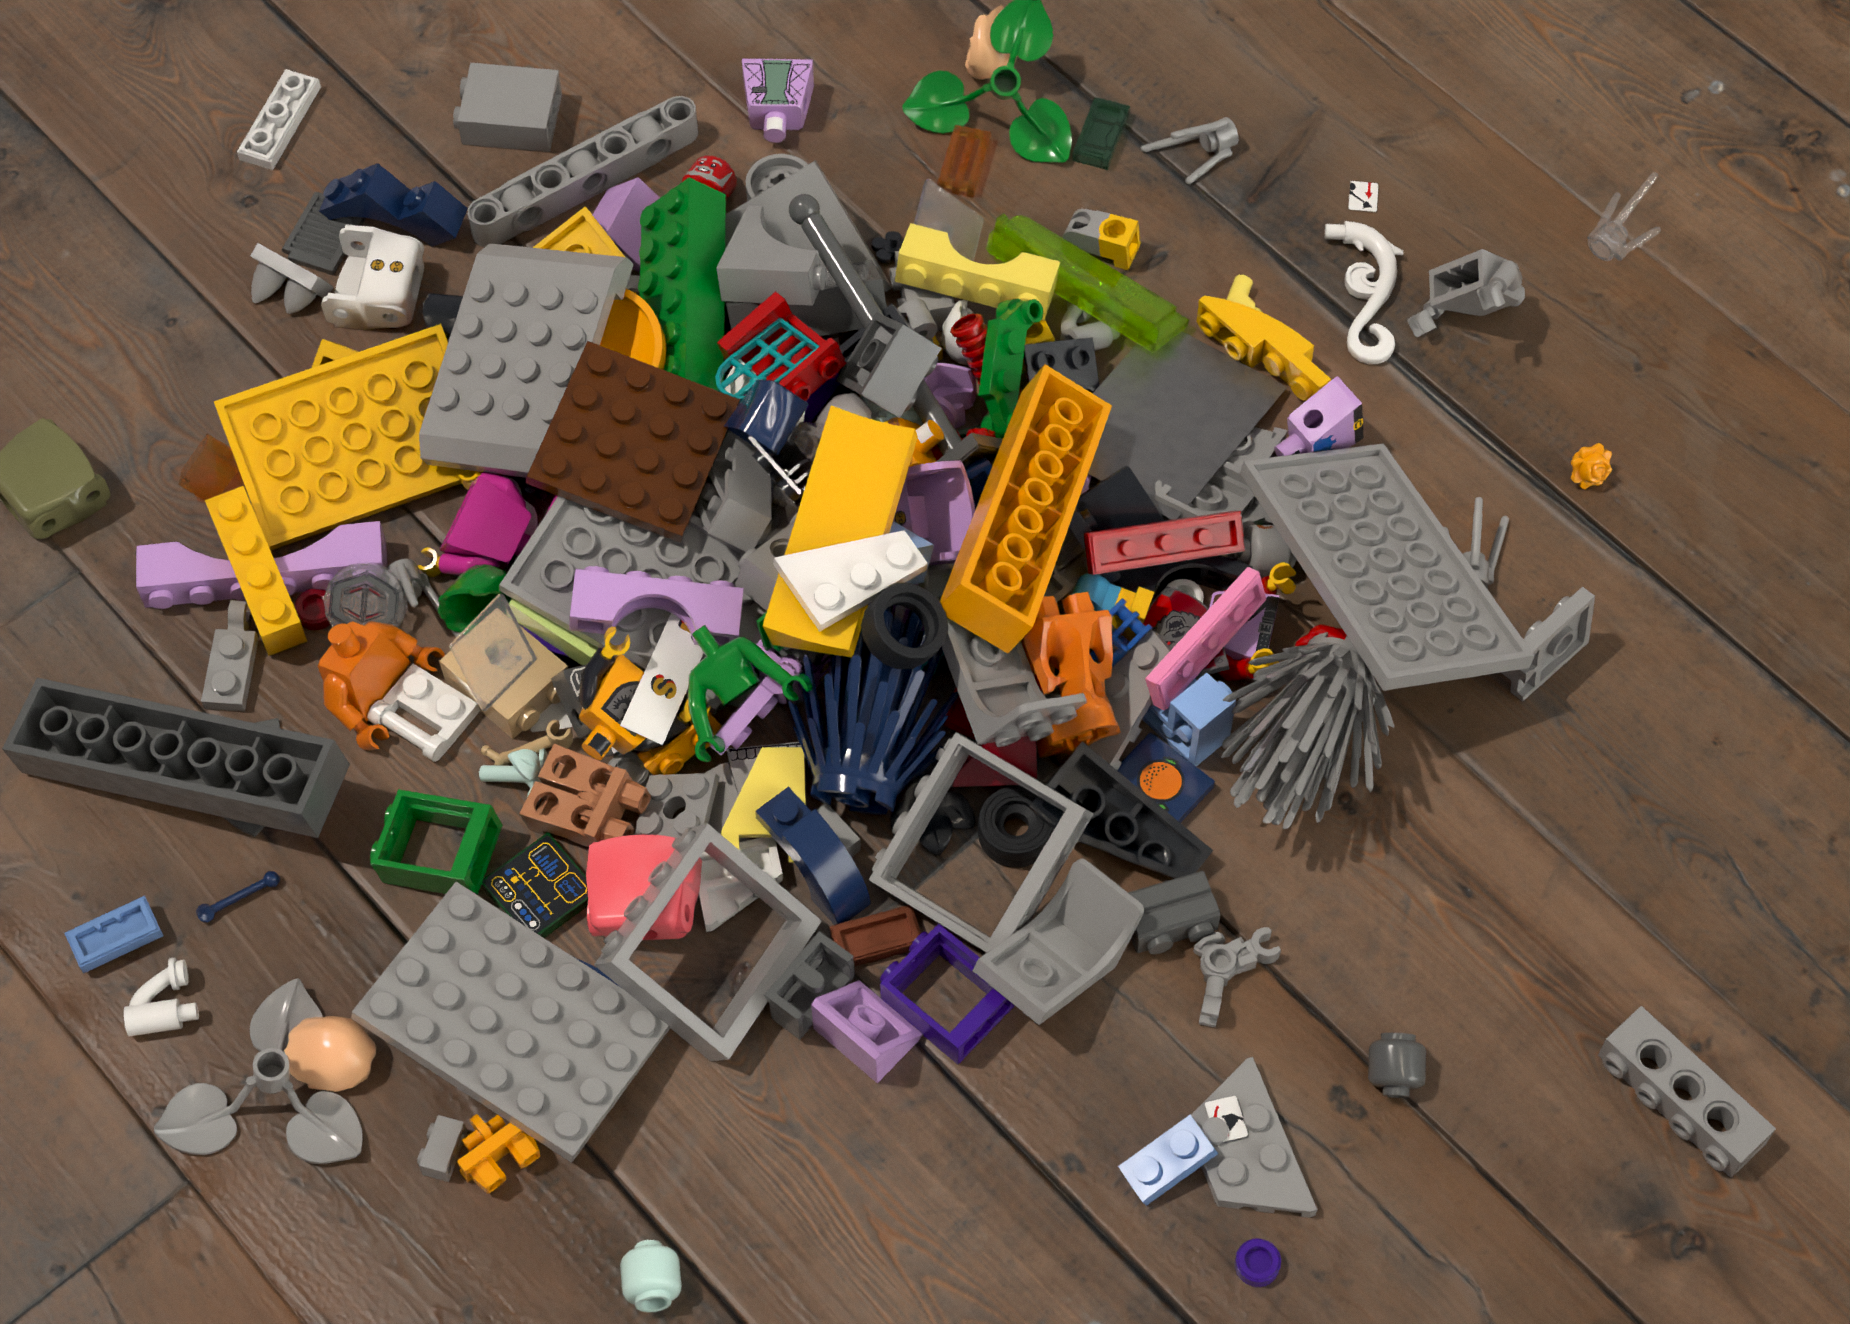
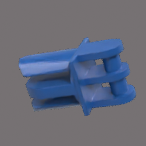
M1123 598L1109 611L1112 618L1117 615L1123 621L1118 629L1112 625V647L1115 645L1119 648L1113 654L1112 668L1153 628L1150 624L1145 626L1138 619L1140 614L1137 611L1132 613L1125 606L1127 602ZM1128 627L1136 634L1130 642L1122 635ZM1093 650L1090 656L1097 663L1098 658Z

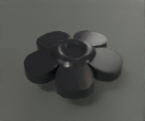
M895 231L887 232L885 239L881 237L874 238L871 248L877 252L876 259L882 263H890L892 259L895 262V251H900L904 239L901 240V234Z

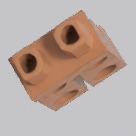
M553 744L538 775L542 783L535 781L519 815L531 831L544 835L546 832L568 838L578 844L589 846L593 842L633 835L634 828L631 823L621 820L625 809L642 814L651 800V795L647 788L631 779L627 770L616 766L614 768L599 760ZM559 762V765L554 773L555 766ZM541 799V802L536 810L537 802Z

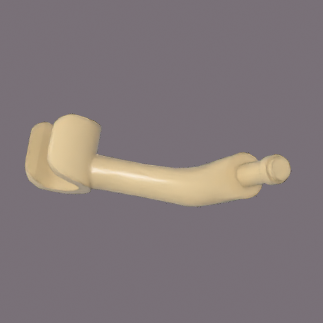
M552 720L546 727V736L500 754L492 750L490 746L484 745L481 753L494 760V765L508 766L512 764L508 754L517 750L529 749L539 753L540 749L550 748L553 744L568 749L573 742V734L571 728H569L564 735L555 736L559 731L560 724L558 720Z

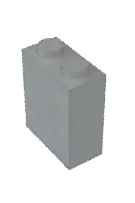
M470 63L468 76L462 77L460 83L461 106H456L453 114L454 129H459L462 145L550 152L562 98L559 70Z

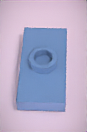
M142 896L65 932V936L84 974L163 937V933L146 897Z

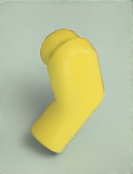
M1237 275L1234 278L1226 300L1243 304L1262 312L1259 308L1255 307V302L1248 296L1253 281L1248 276Z

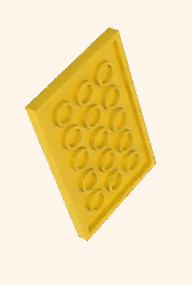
M441 324L214 401L270 551L331 530L339 525H345L462 484L459 478L460 474L464 477L474 475L470 470L428 465L420 458L419 432L448 345Z

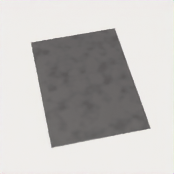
M1158 319L1093 392L1094 395L1112 405L1088 474L1103 481L1122 467L1129 466L1160 514L1171 520L1178 519L1182 512L1154 499L1155 483L1160 480L1162 481V487L1165 484L1171 486L1172 488L1167 495L1189 506L1287 387Z

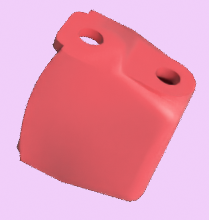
M628 835L593 842L589 845L586 872L588 890L587 923L592 936H604L606 938L612 931L619 930L626 920L624 912L628 905L637 896H643L651 883L648 881L651 872L658 864L667 861L675 850L672 847L675 840L674 837L663 835ZM701 858L697 860L642 940L680 939L691 931L694 909L700 891Z

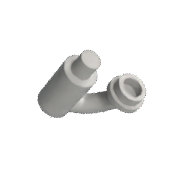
M1075 294L1069 298L1068 310L1061 320L1060 328L1062 334L1060 341L1093 337L1094 350L1109 347L1112 340L1119 337L1120 331L1118 326L1115 324L1108 325L1104 321L1077 326L1076 323L1086 322L1093 315L1094 303L1089 296L1083 294Z

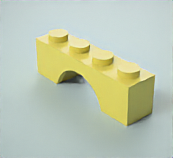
M910 223L898 254L895 282L997 308L1001 302L1011 299H1020L1022 301L1036 299L1043 307L1042 320H1045L1055 291L1060 261L1022 252L1015 259L1002 264L977 263L963 257L953 248L947 232Z

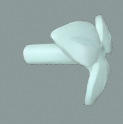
M545 748L539 750V757L536 752L529 749L511 752L508 754V758L513 766L482 765L479 771L480 780L482 782L526 783L530 787L529 795L535 781L542 783L538 775L548 754ZM541 799L537 802L536 809L538 808Z

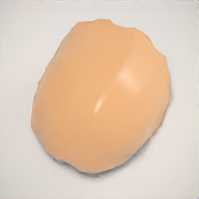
M1002 5L992 10L987 16L979 15L975 22L965 62L968 73L975 79H990L992 73L998 67L1007 66L1010 54L997 52L992 47L990 40L992 23L1004 8Z
M337 1016L311 1017L302 1020L289 1033V1042L284 1050L289 1059L290 1074L293 1077L308 1084L310 1089L334 1092L355 1087L366 1080L371 1072L372 1060L376 1056V1044L365 1032L362 1025L352 1019Z

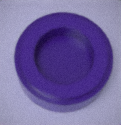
M1259 1238L1244 1242L1238 1249L1235 1258V1270L1238 1277L1244 1283L1253 1287H1263L1272 1283L1278 1276L1281 1267V1256L1278 1249L1271 1242Z

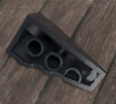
M1081 742L1072 750L1045 784L1094 813L1078 840L1091 847L1172 879L1196 873L1213 851L1084 742ZM1038 795L1029 805L1033 812L1054 829L1064 814L1063 810Z

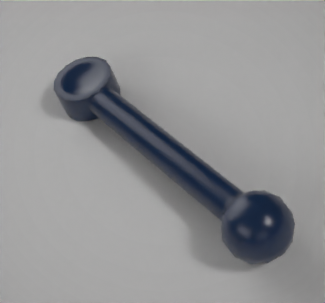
M268 871L260 881L213 905L201 904L196 910V915L200 921L210 922L214 918L215 913L266 886L276 887L280 877L278 873Z

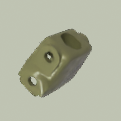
M41 418L18 433L0 451V501L34 539L47 538L56 532L80 523L107 505L106 501L110 498L111 492L105 479L100 474H94L87 457L80 447L52 419ZM95 491V493L92 496L87 498V496L91 492Z

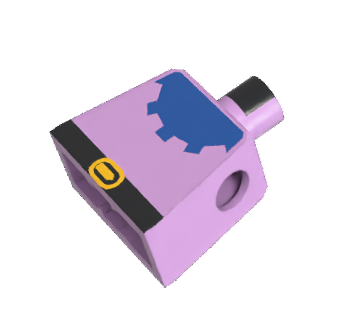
M1338 376L1335 377L1288 416L1289 437L1276 445L1274 450L1279 457L1351 447L1364 438L1361 401Z

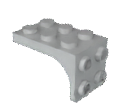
M947 618L948 632L946 641L942 645V650L978 745L995 742L997 747H1003L1026 736H1029L1030 741L1043 739L1054 732L1053 724L1057 725L1074 719L1077 716L1076 710L1087 703L1084 693L1047 699L1037 685L1021 640L1007 654Z
M1079 859L1072 864L1062 886L1048 905L1031 922L980 957L973 972L1040 1025L1116 968L1144 914V907L1138 900L1087 860Z

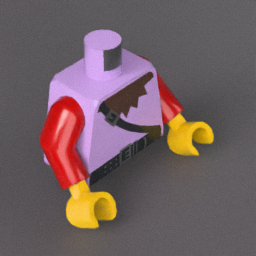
M1288 563L1276 564L1270 571L1269 576L1261 578L1266 601L1224 646L1230 669L1218 672V674L1225 680L1255 678L1253 674L1257 670L1279 663V661L1254 666L1248 662L1255 658L1274 654L1269 649L1279 602V595L1275 594L1277 589L1284 594H1291L1296 589V584L1288 578L1295 576L1296 571ZM1226 590L1216 591L1212 594L1210 607Z

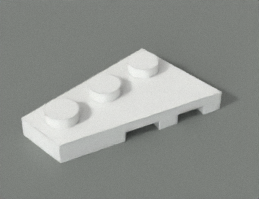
M905 530L775 557L773 561L774 567L819 632L871 603L884 589L897 583H906L925 572L928 566L927 561Z

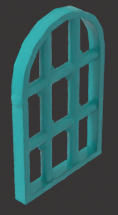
M780 317L730 355L719 366L715 376L718 391L740 399L741 402L745 397L743 395L750 390L756 380H766L767 376L784 364L789 369L774 380L779 383L820 346ZM780 327L787 331L770 345L764 342L766 338ZM792 335L801 341L784 356L776 351L777 347ZM757 345L762 348L761 352L745 365L738 361ZM808 346L813 350L796 364L791 362L792 357L804 347ZM768 354L776 358L775 363L758 376L751 371L752 367ZM730 366H735L736 372L721 383L724 373ZM742 374L750 378L749 383L734 395L724 389Z

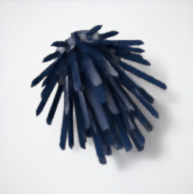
M893 605L889 606L884 611V621L890 635L904 646L910 648L922 646L926 636L925 630L922 631L923 624L919 617L910 610L905 624L903 622L905 607L896 605L893 616ZM861 628L852 658L831 654L830 674H826L824 677L828 739H826L821 701L817 697L811 659L804 655L805 673L811 680L812 690L808 692L800 682L799 684L815 753L797 705L789 702V708L796 727H793L814 777L810 793L814 799L830 805L832 798H835L840 803L850 805L849 811L864 814L887 815L888 809L894 812L897 795L936 759L939 748L943 749L944 746H939L932 754H929L944 737L946 732L938 730L949 717L945 715L959 697L958 692L951 694L916 743L918 734L937 704L936 699L929 701L918 721L914 722L942 654V647L928 660L927 665H924L922 670V665L914 669H895L883 664L871 654L863 640Z

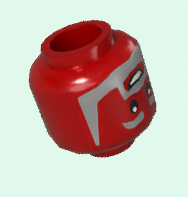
M708 155L698 158L681 181L682 183L690 177L726 194V201L737 185V178L731 166L721 158Z

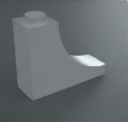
M748 205L716 267L721 300L762 303L776 291L786 299L787 304L813 306L819 291L824 290L826 285V269L824 266H820L818 250L801 249L774 239L766 231L763 206Z

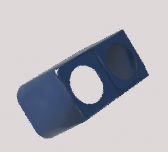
M758 379L724 427H728V430L754 446L748 439L752 436L767 453L779 455L806 410L808 403L775 381Z

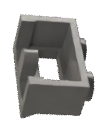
M819 931L764 994L770 1004L771 1019L800 1040L813 1025L811 1004L815 998L848 985L855 977L853 955Z

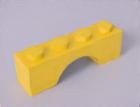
M244 486L205 500L268 656L307 642L299 617Z

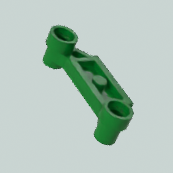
M1011 299L1003 301L996 309V319L988 320L978 396L984 398L989 411L982 419L981 428L995 431L996 438H1004L1018 402L1027 330L1033 323L1040 322L1043 318V307L1036 299L1026 301Z

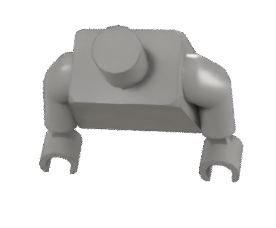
M1481 249L1429 270L1430 300L1423 306V311L1408 319V324L1417 338L1437 328L1433 319H1437L1445 310L1483 316L1508 306H1519L1524 300L1525 289L1521 285L1522 274L1518 265L1511 260Z

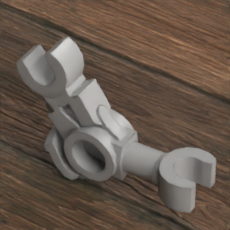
M1263 927L1254 932L1252 938L1246 942L1242 937H1239L1224 945L1225 937L1220 932H1214L1194 945L1193 952L1201 956L1200 969L1204 975V981L1207 982L1199 1018L1200 1025L1216 1028L1223 987L1227 986L1228 980L1236 974L1256 968L1257 961L1262 964H1270L1279 959L1281 952L1279 946L1272 949H1264L1260 945V943L1270 940L1272 933L1270 928Z

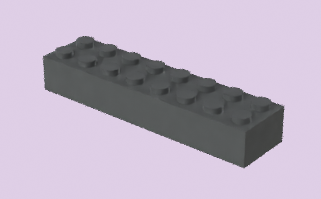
M42 678L36 679L2 748L18 769L25 774L316 838L320 835L350 766V763L333 739Z

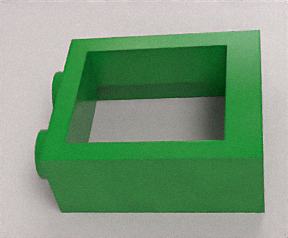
M398 789L393 804H390L386 809L384 816L385 825L379 841H376L371 848L370 864L382 883L446 894L454 883L458 882L478 895L503 824L492 805ZM416 820L466 828L451 871L401 863Z

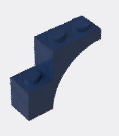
M377 163L364 169H357L352 174L340 179H333L324 189L323 196L325 198L319 212L329 220L342 217H362L389 223L410 232L433 247L456 238L468 208L436 181L421 187H414L410 190Z

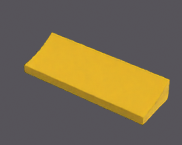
M831 405L784 555L889 534L918 438L915 428L872 420ZM778 574L763 622V628L772 645L852 658L862 628L861 623L864 611L868 604L819 632L781 575Z

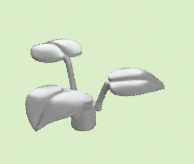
M293 979L276 989L262 1002L254 1013L250 1023V1038L253 1046L260 1052L253 1060V1076L246 1079L245 1086L234 1102L227 1106V1098L224 1092L218 1087L207 1083H196L183 1088L170 1100L163 1115L154 1126V1132L160 1140L175 1150L194 1155H208L224 1149L234 1140L237 1134L236 1123L230 1114L235 1113L251 1090L257 1087L262 1092L269 1094L278 1093L283 1090L286 1092L295 1110L299 1112V1114L291 1118L286 1128L288 1146L298 1158L313 1164H328L354 1159L361 1153L363 1142L361 1125L356 1112L347 1100L333 1092L319 1091L311 1096L305 1107L296 1095L293 1084L289 1081V1059L284 1053L289 1042V1033L306 1018L323 1017L320 1009L310 997L300 979Z

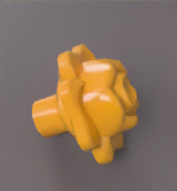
M1596 443L1591 447L1580 448L1571 460L1573 469L1571 480L1574 483H1578L1581 489H1586L1591 485H1601L1612 471L1610 465L1612 452L1607 449L1604 450V446L1601 443Z

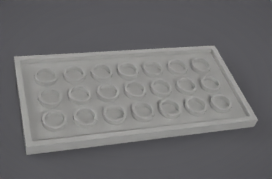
M1384 443L1243 461L1240 471L1241 476L1383 691L1530 668L1535 655Z

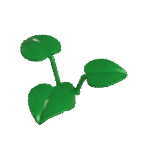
M1013 0L994 19L990 30L992 47L997 52L1010 54L1007 66L998 67L992 73L989 84H985L974 92L964 95V85L959 77L948 71H935L924 76L916 84L910 96L902 105L904 114L913 123L925 130L944 134L955 132L968 122L969 109L965 102L972 101L987 92H991L996 98L1001 100L1012 98L1022 113L1021 116L1013 120L1009 130L1010 143L1018 155L1033 162L1055 163L1066 162L1070 155L1072 135L1069 121L1063 109L1051 100L1040 98L1034 101L1029 110H1027L1018 93L1021 77L1014 68L1016 57L1018 56L1021 60L1027 62L1038 60L1048 52L1053 41L1052 23L1041 0Z

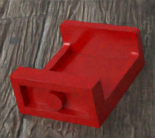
M775 291L722 337L717 344L726 360L781 317L820 346L779 382L780 385L804 401H807L810 395L828 379L836 376L839 370L846 364V361L838 343L834 339L829 338L825 341L792 314L786 299ZM780 327L766 338L764 342L770 345L787 331ZM792 335L779 345L776 351L784 356L801 341ZM757 345L744 355L741 360L746 364L759 354L762 348ZM808 346L804 347L792 357L791 362L796 364L813 350ZM768 354L756 363L752 370L758 376L774 364L776 358ZM784 364L767 376L766 380H776L789 368Z

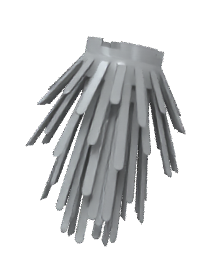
M1328 632L1314 636L1307 645L1282 649L1284 651L1282 653L1255 658L1249 661V664L1258 666L1285 660L1257 670L1253 674L1255 682L1227 695L1223 699V701L1231 702L1243 696L1238 699L1236 706L1232 710V713L1236 714L1286 684V687L1272 701L1228 736L1222 743V747L1226 750L1221 758L1229 757L1250 735L1249 739L1233 756L1232 762L1236 764L1273 723L1264 737L1252 749L1251 754L1240 768V772L1243 771V773L1230 789L1231 796L1235 797L1234 805L1236 808L1247 802L1255 788L1259 790L1256 794V799L1259 802H1264L1263 807L1268 810L1263 818V822L1279 825L1293 801L1283 824V829H1287L1291 826L1304 797L1305 801L1302 810L1308 811L1311 808L1324 775V778L1327 780L1315 815L1316 822L1319 823L1323 818L1324 812L1330 810L1352 731L1350 784L1353 788L1358 783L1362 721L1366 787L1370 792L1373 790L1372 755L1376 769L1379 770L1382 765L1374 708L1381 731L1386 736L1389 735L1388 725L1393 728L1395 727L1379 683L1348 636L1345 639L1327 637Z

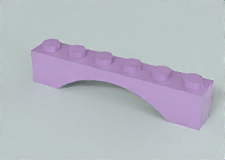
M380 521L339 525L327 536L305 549L283 557L274 558L289 595L309 589H324L329 592L331 591V582L343 580L345 576L349 578L352 575H358L366 572V570L387 583L388 581L387 577L383 575L387 568V548ZM179 542L136 546V588L145 608L166 609L178 604L195 603L205 605L217 600H245L229 560L206 556L187 548ZM363 581L349 587L368 584L371 587L374 585L368 581Z

